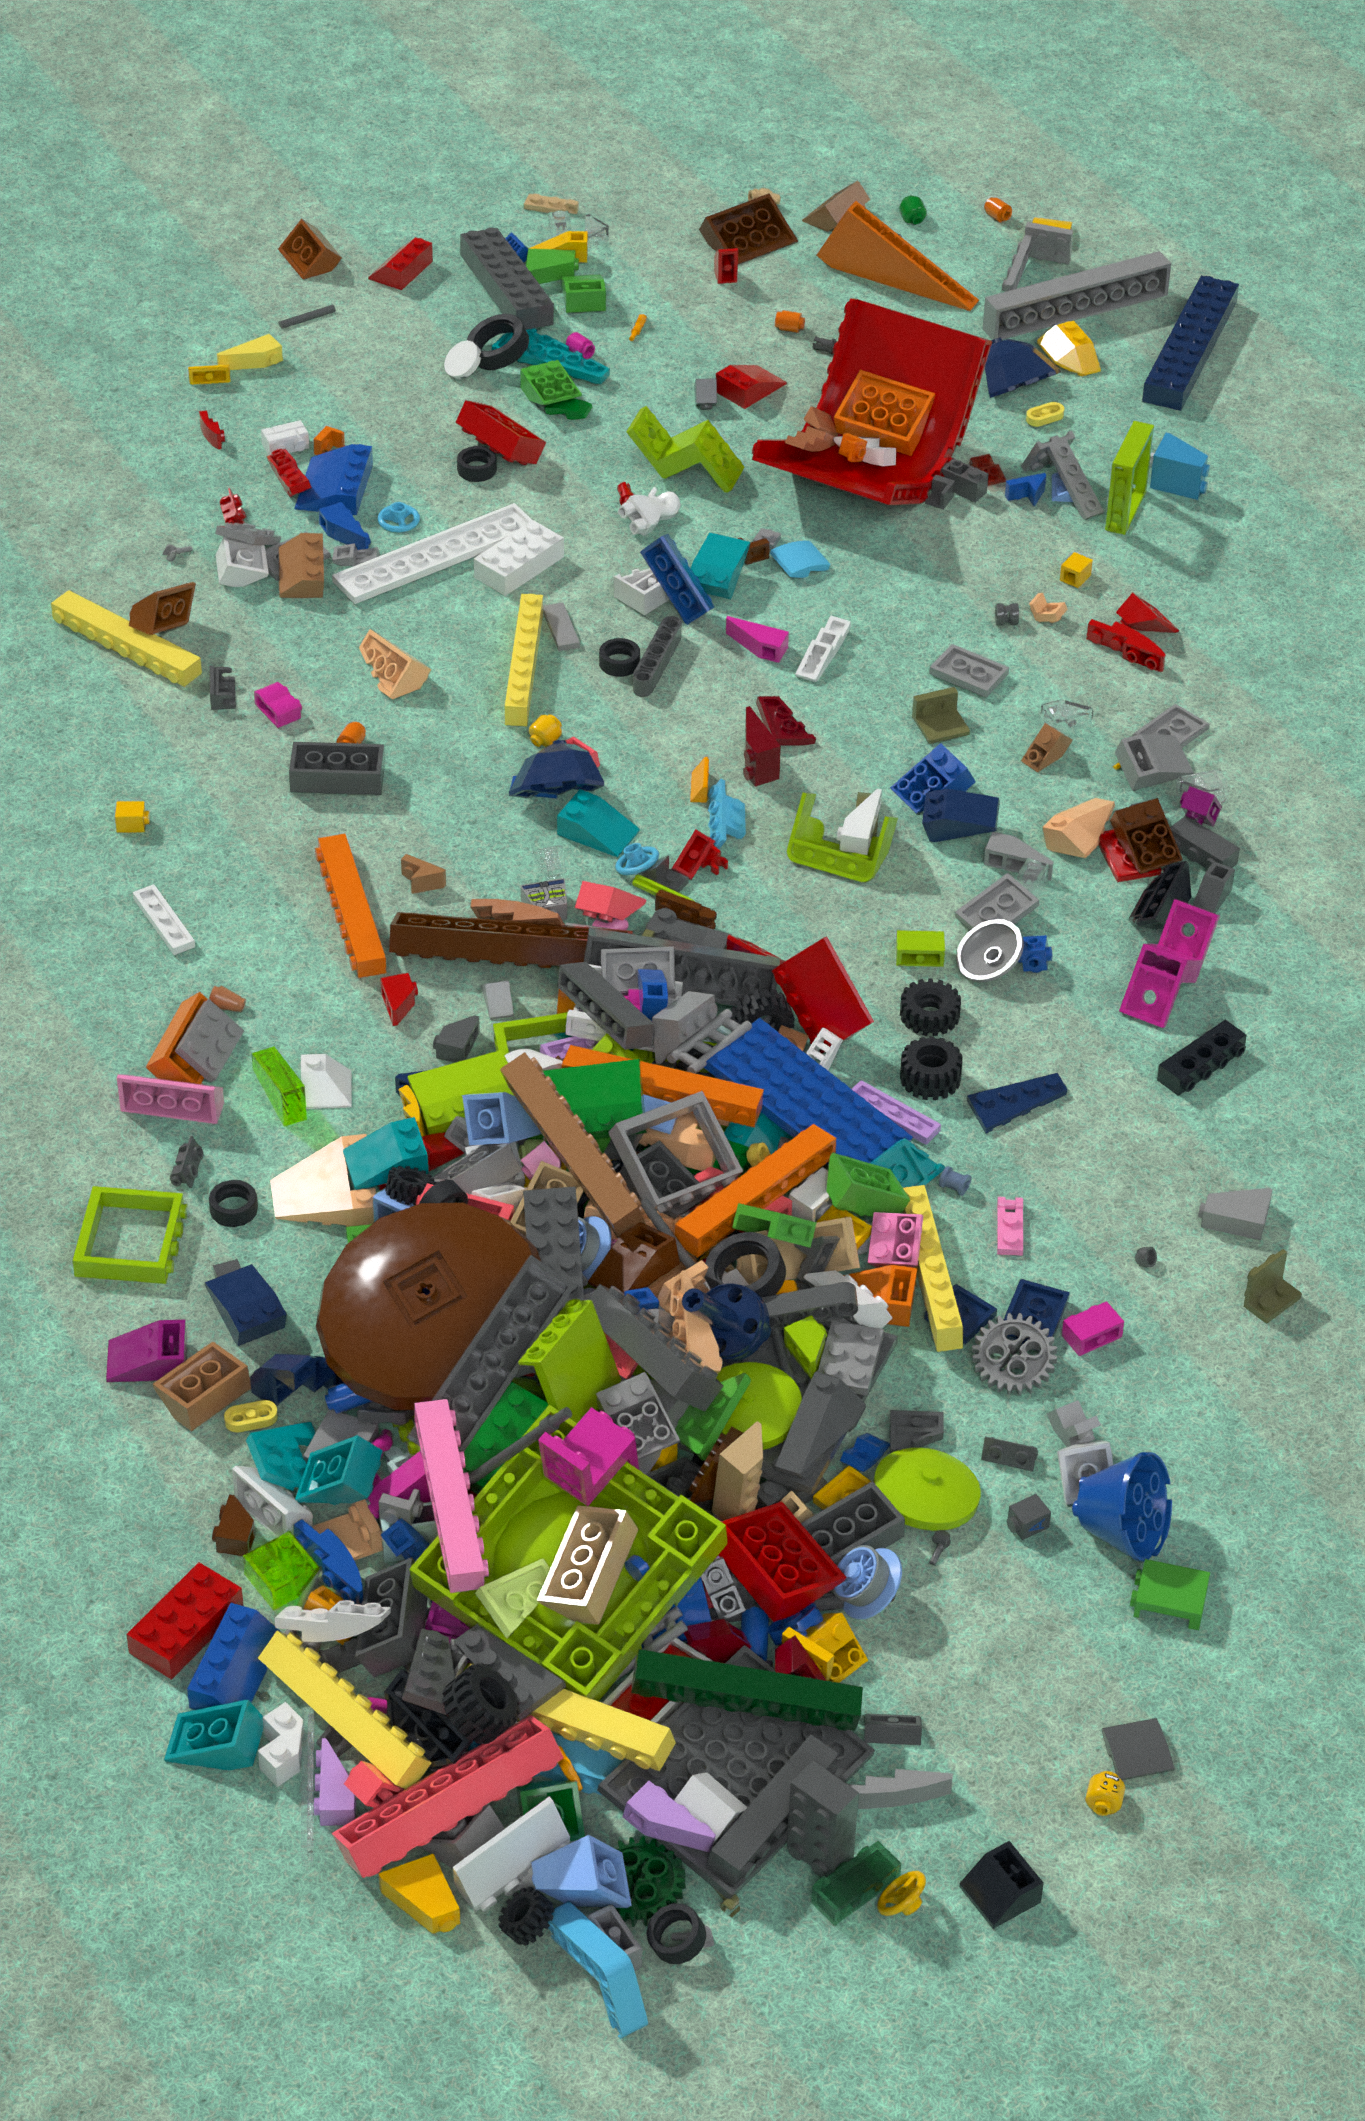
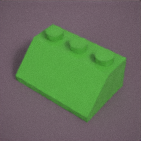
M836 1153L830 1155L826 1192L830 1196L833 1206L841 1211L849 1210L859 1216L867 1215L873 1217L874 1212L901 1214L910 1202V1198L891 1169Z

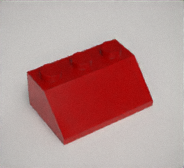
M413 238L391 255L368 279L403 290L433 262L432 242L422 238Z

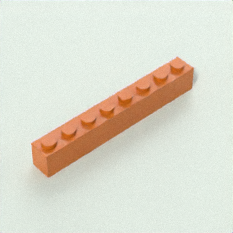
M346 834L318 838L319 848H315L317 862H322L320 863L321 876L326 877L324 879L326 891L332 893L329 894L330 904L332 908L336 907L334 914L336 923H341L339 925L341 939L346 938L344 946L346 954H351V957H349L351 970H356L358 978L385 974L386 957Z
M570 1045L561 1068L633 1059ZM640 1061L644 1095L674 1102L703 1091L717 1119L755 1127L762 1109L764 1089Z
M815 1124L801 1131L795 1138L784 1143L781 1148L768 1155L755 1167L750 1168L744 1175L737 1180H733L726 1188L715 1193L704 1204L697 1206L686 1217L679 1219L675 1224L676 1238L686 1251L698 1258L736 1230L733 1229V1222L738 1203L765 1209L829 1162L830 1155L836 1153V1137Z

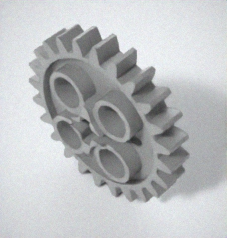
M1008 1313L1007 1320L1005 1321L999 1315L997 1317V1324L989 1320V1330L983 1327L980 1328L982 1336H975V1343L977 1345L972 1346V1352L975 1353L972 1356V1362L977 1363L975 1365V1372H982L980 1380L989 1379V1388L996 1384L997 1392H1001L1005 1388L1008 1395L1013 1390H1016L1018 1395H1021L1022 1389L1026 1388L1031 1394L1032 1385L1040 1389L1042 1386L1041 1380L1049 1381L1048 1373H1054L1055 1369L1052 1364H1057V1356L1054 1355L1057 1353V1346H1052L1054 1344V1337H1047L1049 1335L1048 1328L1040 1330L1041 1321L1033 1325L1032 1316L1023 1321L1021 1313L1018 1314L1017 1319H1013L1012 1315ZM1013 1334L1016 1335L1018 1339L1011 1341L1008 1340L1006 1337L1008 1335ZM1026 1338H1029V1339H1030V1340H1027L1024 1344H1022V1342H1023ZM1035 1349L1039 1354L1032 1356L1027 1351ZM998 1353L1002 1355V1358L995 1360L990 1355ZM1005 1365H1007L1004 1371L999 1370L1002 1369ZM1019 1368L1023 1373L1015 1375L1011 1370Z

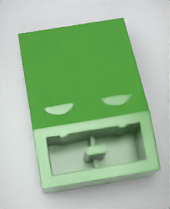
M600 274L561 276L566 313L606 311V288L604 279Z
M559 360L520 369L521 389L529 401L548 405L582 396V393Z

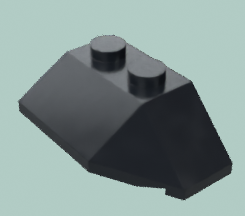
M1183 861L1166 865L1163 873L1158 875L1145 888L1128 919L1132 924L1155 930L1162 929L1165 926L1174 899L1189 903L1192 896L1188 862Z
M401 1669L384 1691L385 1700H387V1716L390 1719L388 1724L403 1730L408 1735L406 1740L409 1743L414 1742L425 1750L424 1756L431 1762L427 1770L456 1764L473 1740L470 1741L464 1734L459 1733L457 1728L450 1722L448 1715L402 1700L409 1673Z

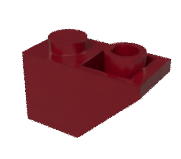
M725 1619L687 1626L688 1630L684 1632L688 1640L686 1644L699 1653L702 1652L713 1662L726 1663L744 1645L749 1649L752 1647L744 1632Z

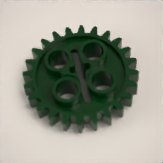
M644 1836L641 1837L639 1843H635L634 1839L630 1837L628 1845H624L619 1840V1848L616 1850L622 1852L624 1865L635 1864L630 1867L625 1866L630 1899L633 1894L634 1897L631 1901L632 1906L615 1909L624 1922L627 1919L631 1920L632 1927H635L637 1920H642L643 1925L647 1926L648 1918H652L658 1910L670 1904H677L676 1899H683L682 1889H686L685 1869L682 1868L681 1858L676 1859L672 1850L668 1852V1849L663 1844L657 1847L655 1838L649 1844H646ZM654 1872H662L661 1874L653 1875ZM645 1896H651L650 1899H641Z

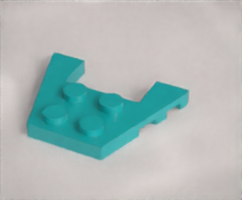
M312 1422L267 1429L249 1434L246 1442L261 1480L292 1491L295 1487L299 1488L307 1465L299 1445L309 1446L316 1433ZM329 1503V1504L338 1505V1504H340V1503Z

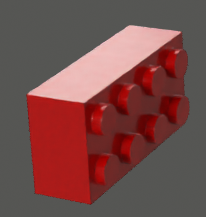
M465 400L455 422L462 427L461 430L463 432L476 436V441L488 444L491 451L503 454L502 458L511 463L517 461L523 465L528 463L537 464L546 444V441L495 407L487 404Z
M198 1562L126 1634L129 1654L172 1680L212 1640L230 1603L244 1606L242 1588Z

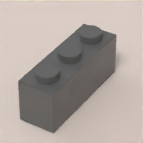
M1184 816L1170 827L1180 853L1185 855L1190 861L1203 866L1206 870L1209 869L1213 861L1231 868L1238 864L1240 848L1193 819Z

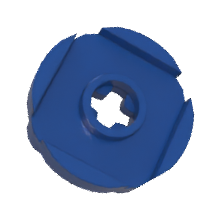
M813 1602L795 1615L772 1622L769 1625L768 1633L773 1643L779 1645L782 1644V1633L788 1627L806 1636V1629L819 1624L824 1618Z

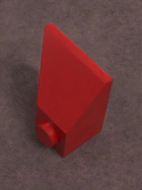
M1133 592L1116 611L1122 618L1120 620L1122 624L1130 628L1133 627L1138 631L1177 633L1180 631L1156 607Z

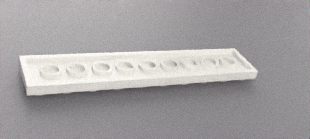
M513 503L333 574L332 581L354 604H357L478 556L532 521V519Z

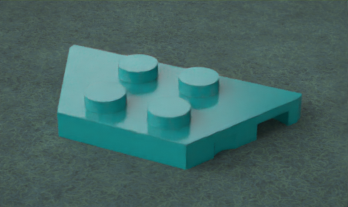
M906 1138L896 1142L870 1163L891 1169L902 1188L926 1185L946 1168L942 1163L937 1164L929 1159V1154L917 1149Z

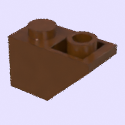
M229 1494L226 1505H222L220 1508L219 1526H215L213 1529L212 1542H216V1551L218 1553L249 1557L255 1539L254 1520L235 1495Z

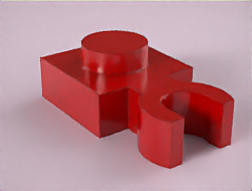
M713 845L702 862L701 867L704 868L709 865L711 872L718 875V866L728 869V860L722 857L721 851Z

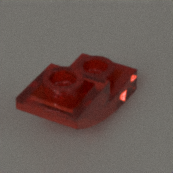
M990 454L970 458V466L988 473V486L1006 482L999 464H994Z

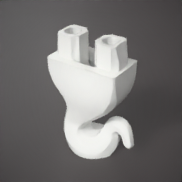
M653 487L648 496L638 494L630 496L618 509V514L621 518H630L632 522L629 527L633 535L641 534L645 536L654 530L659 521L675 517L681 506L678 496L670 491L655 496L657 489Z

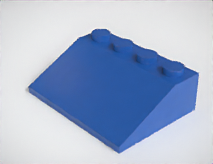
M350 444L311 457L305 475L310 482L311 488L299 493L295 510L319 512V508L342 502L347 509L351 510L352 515H357L373 467L372 446Z

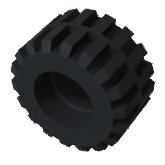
M929 1036V1038L921 1037L918 1041H911L910 1045L904 1047L901 1055L900 1080L902 1087L906 1086L905 1090L908 1093L913 1091V1096L916 1098L919 1095L923 1096V1100H928V1097L938 1100L939 1096L945 1099L948 1097V1093L953 1095L961 1082L963 1057L960 1049L954 1047V1043L950 1041L946 1042L943 1038L936 1039L932 1036Z
M478 1663L469 1666L446 1685L442 1693L444 1696L442 1698V1703L445 1706L444 1710L449 1716L452 1725L457 1728L459 1733L464 1734L470 1741L474 1740L478 1744H489L518 1720V1715L520 1714L519 1702L515 1697L516 1693L513 1688L510 1687L509 1682L498 1671H494L490 1666Z

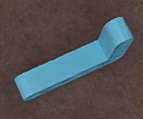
M569 1901L554 1908L555 1912L551 1913L554 1916L553 1920L548 1921L550 1925L549 1930L553 1934L551 1938L599 1982L610 2025L613 2029L616 2027L620 2033L618 2037L621 2039L647 2026L648 2019L633 1964L628 1955Z

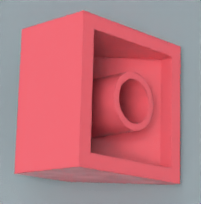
M582 881L575 908L582 910L583 916L596 919L597 915H599L598 919L612 922L613 919L623 921L645 905L646 899L615 887Z

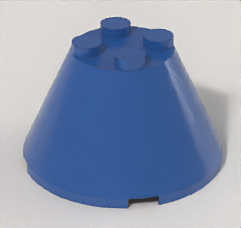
M1141 1452L1093 1475L1081 1477L1078 1498L1072 1506L1073 1515L1079 1518V1522L1085 1530L1136 1561L1144 1562L1145 1559L1149 1560L1151 1556H1157L1168 1536L1172 1516V1499H1167L1166 1484H1171L1163 1460L1156 1453ZM1160 1537H1161V1543H1160L1159 1546L1155 1549V1547H1156V1545H1157V1543H1158V1541H1159V1539H1160Z

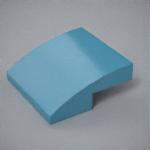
M811 541L791 542L770 551L771 556L790 577L805 578L809 576L810 571H826L831 565Z

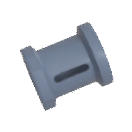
M947 1166L941 1174L939 1186L951 1188L958 1191V1195L963 1196L970 1186L972 1177L968 1174L962 1175L955 1172L952 1167Z

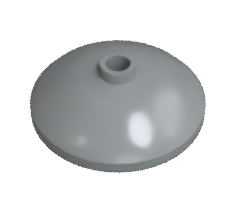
M996 919L983 922L970 930L962 939L956 954L957 966L961 973L969 980L975 982L996 980L1007 974L1020 959L1024 946L1023 936L1019 929L1009 921Z

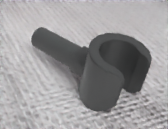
M945 1530L936 1531L932 1538V1541L937 1546L929 1564L936 1565L941 1552L951 1543L950 1534Z

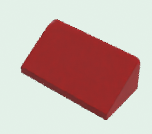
M695 829L671 870L692 880L715 840Z

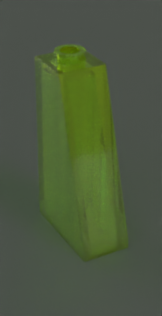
M275 1046L251 1053L253 1071L282 1125L285 1127L307 1120L305 1086Z

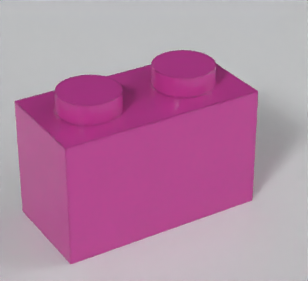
M1106 1301L1063 1321L1062 1337L1076 1354L1081 1356L1122 1338L1124 1320Z

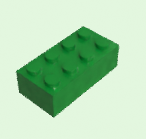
M511 1382L464 1451L465 1468H462L463 1473L468 1472L470 1474L519 1440L549 1406L548 1403ZM503 1464L470 1486L469 1490L478 1495Z

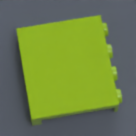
M569 1300L518 1361L519 1365L534 1366L548 1405H551L558 1411L568 1407L572 1412L570 1419L576 1423L583 1418L591 1407L596 1411L599 1410L596 1393L622 1381L592 1300Z

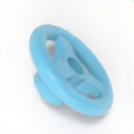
M395 502L382 509L378 514L379 525L390 532L412 530L420 521L418 511L402 502ZM412 514L414 517L413 521L406 525L405 518ZM384 520L393 521L395 523H398L399 526L390 525L386 523Z
M640 843L630 844L624 848V855L618 859L615 868L622 875L641 873L657 862L659 851L651 846L641 847Z

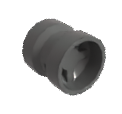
M996 603V625H1003L1004 623L1018 625V603H1011L1010 605Z

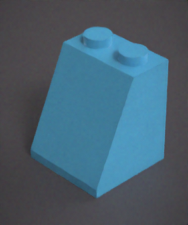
M1166 432L1153 456L1150 488L1198 500L1201 493L1205 494L1208 482L1205 481V477L1208 476L1210 465L1207 464L1208 455Z

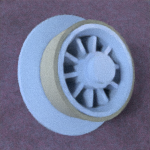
M596 1216L584 1219L578 1217L582 1273L587 1280L590 1279L611 1248L610 1228L603 1219Z
M861 1545L850 1550L839 1561L837 1566L847 1578L843 1583L835 1587L833 1592L837 1598L844 1601L843 1610L847 1615L858 1620L868 1619L880 1613L889 1603L894 1601L902 1577V1565L896 1553L886 1548L874 1549L868 1545Z

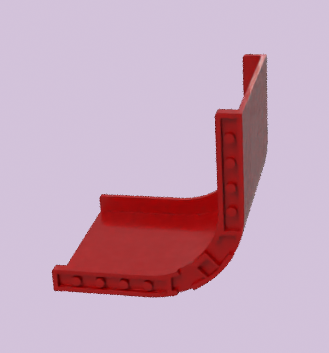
M850 298L844 308L845 317L838 329L840 335L838 342L833 347L834 356L832 362L828 365L827 381L822 386V395L816 408L829 414L834 423V416L860 370L935 393V399L923 433L913 454L909 456L896 452V465L879 466L864 461L849 462L847 460L848 457L839 454L840 447L837 444L822 451L811 452L786 444V439H758L752 448V460L887 505L923 503L928 498V492L932 490V479L935 475L945 477L942 473V468L953 459L951 457L956 446H961L992 341L866 301ZM806 422L801 432L805 433L807 426L814 427Z

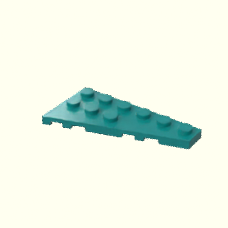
M535 328L526 330L529 336V345L525 353L517 360L518 362L539 365L559 360L569 376L575 379L590 381L593 384L601 385L610 376V368L593 359L586 360L582 357V353L578 351L573 353L569 350V346L547 334H538ZM514 333L503 334L492 345V350L508 343Z

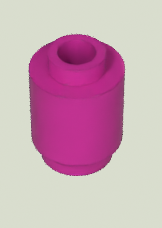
M574 332L567 337L566 345L569 346V350L573 353L578 351L582 353V357L585 359L591 358L595 353L593 342L582 334Z

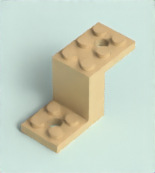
M852 1217L817 1222L813 1238L820 1236H838L840 1238L825 1271L836 1270L838 1272L860 1268ZM769 1230L760 1231V1232H755V1233H760V1234H763V1235L767 1236ZM770 1238L776 1244L785 1262V1280L797 1279L800 1265L807 1255L796 1248L793 1243ZM716 1245L709 1249V1254ZM757 1254L746 1255L736 1259V1268L749 1285L761 1278L768 1266V1260ZM732 1263L725 1269L727 1273L734 1270Z

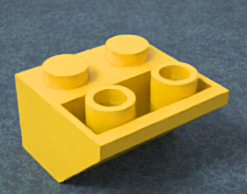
M825 1613L822 1615L824 1618L822 1622L806 1629L807 1635L805 1637L834 1655L829 1681L840 1683L865 1664L868 1659L843 1613Z

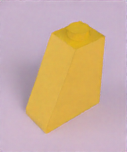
M434 1854L379 1873L381 1893L432 1934L440 1931L449 1932L456 1925L460 1924V1908Z

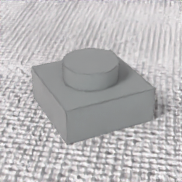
M761 528L753 541L766 538L770 542V550H772L780 541L781 533Z

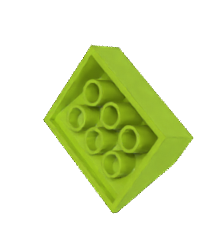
M503 1050L407 1076L411 1090L418 1102L426 1135L447 1132L456 1116L465 1118L462 1095L506 1092L514 1096L500 1071L503 1066L508 1064Z

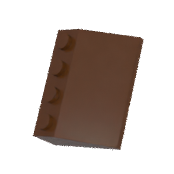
M770 193L707 216L699 228L707 244L716 252L719 249L738 248V265L798 242Z

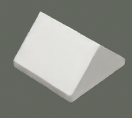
M708 1773L692 1775L674 1800L677 1804L685 1806L690 1814L699 1822L707 1824L716 1835L713 1846L748 1808Z

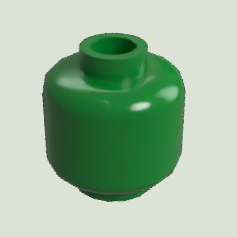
M910 195L905 197L900 203L899 212L905 223L916 225L925 219L927 210L920 197Z

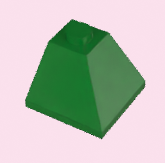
M576 1780L541 1781L520 1787L516 1786L521 1817L550 1796L566 1827L570 1841H576L585 1837Z

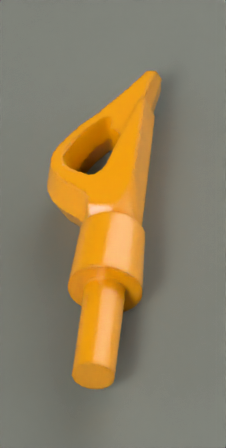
M639 314L635 326L631 330L630 341H634L636 335L640 334L646 322V315Z
M558 1746L564 1757L557 1762L568 1781H577L578 1791H581L583 1787L579 1776L563 1748Z

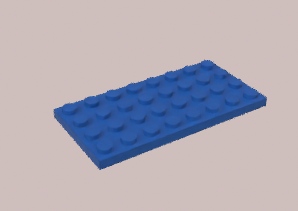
M761 1018L752 1023V1028L706 1061L707 1064L704 1068L718 1079L764 1089L761 1113L793 1138L801 1131L815 1124L836 1137V1154L871 1163L899 1140L906 1138L911 1142L913 1136Z

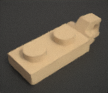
M529 194L524 202V209L558 215L564 213L577 214L579 202L572 199L566 200L558 197L541 196L540 194Z

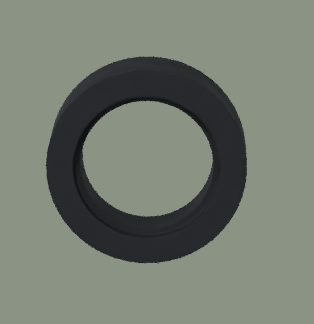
M512 314L494 315L483 320L472 329L467 340L474 342L480 350L491 338L503 333H514L510 341L504 346L492 351H481L479 355L481 360L478 367L484 370L501 369L514 363L525 353L529 345V336L517 316Z
M744 1232L732 1235L717 1244L705 1262L709 1267L705 1280L710 1290L724 1284L722 1282L723 1273L734 1260L742 1256L757 1254L768 1260V1266L761 1278L746 1287L756 1292L761 1298L776 1295L784 1283L786 1266L774 1241L760 1233ZM742 1293L737 1297V1302L741 1300Z

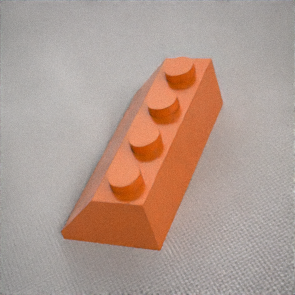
M201 992L196 993L181 1003L145 1068L156 1078L201 1084L204 1080L200 1073L175 1052L202 1004L208 1000Z

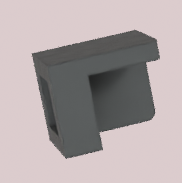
M935 475L932 479V492L925 500V504L944 510L954 497L955 480Z

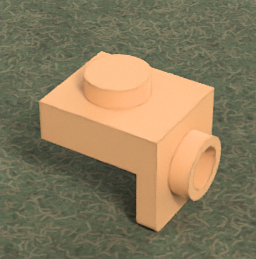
M1038 593L1029 604L1035 621L1057 622L1068 610L1065 602L1047 603L1043 593Z

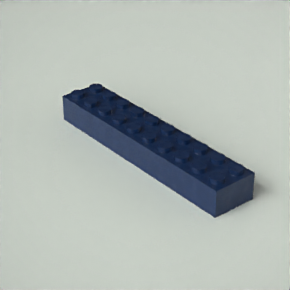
M1200 276L1144 382L1142 402L1179 411L1183 409L1237 303L1238 283L1216 279L1211 276Z

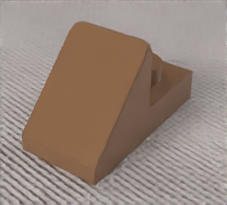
M408 854L401 858L402 875L411 880L412 894L441 889L446 886V869Z

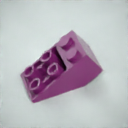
M158 1320L108 1340L106 1382L158 1381L186 1361L188 1343L186 1320Z

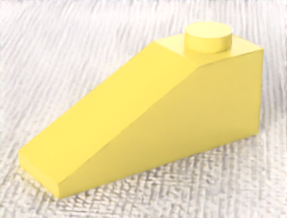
M270 334L217 353V364L229 365L230 370L265 368L283 361L282 345Z

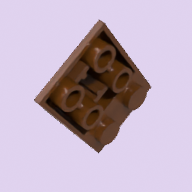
M1158 798L1114 812L1110 822L1118 842L1139 874L1183 861Z
M639 1222L620 1235L588 1280V1284L595 1288L599 1284L609 1289L611 1286H614L622 1293L649 1286L653 1281L667 1274L680 1264L676 1239Z
M732 1426L727 1435L721 1432L689 1488V1491L693 1493L689 1499L695 1504L714 1499L719 1455L739 1438L743 1432Z

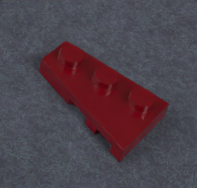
M779 696L757 697L756 705L762 721L780 746L815 744L816 737L805 731L806 726L801 721L797 722L792 716L793 711Z

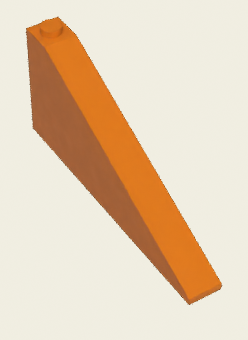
M857 201L848 208L816 255L831 268L967 311H971L979 301L978 298Z

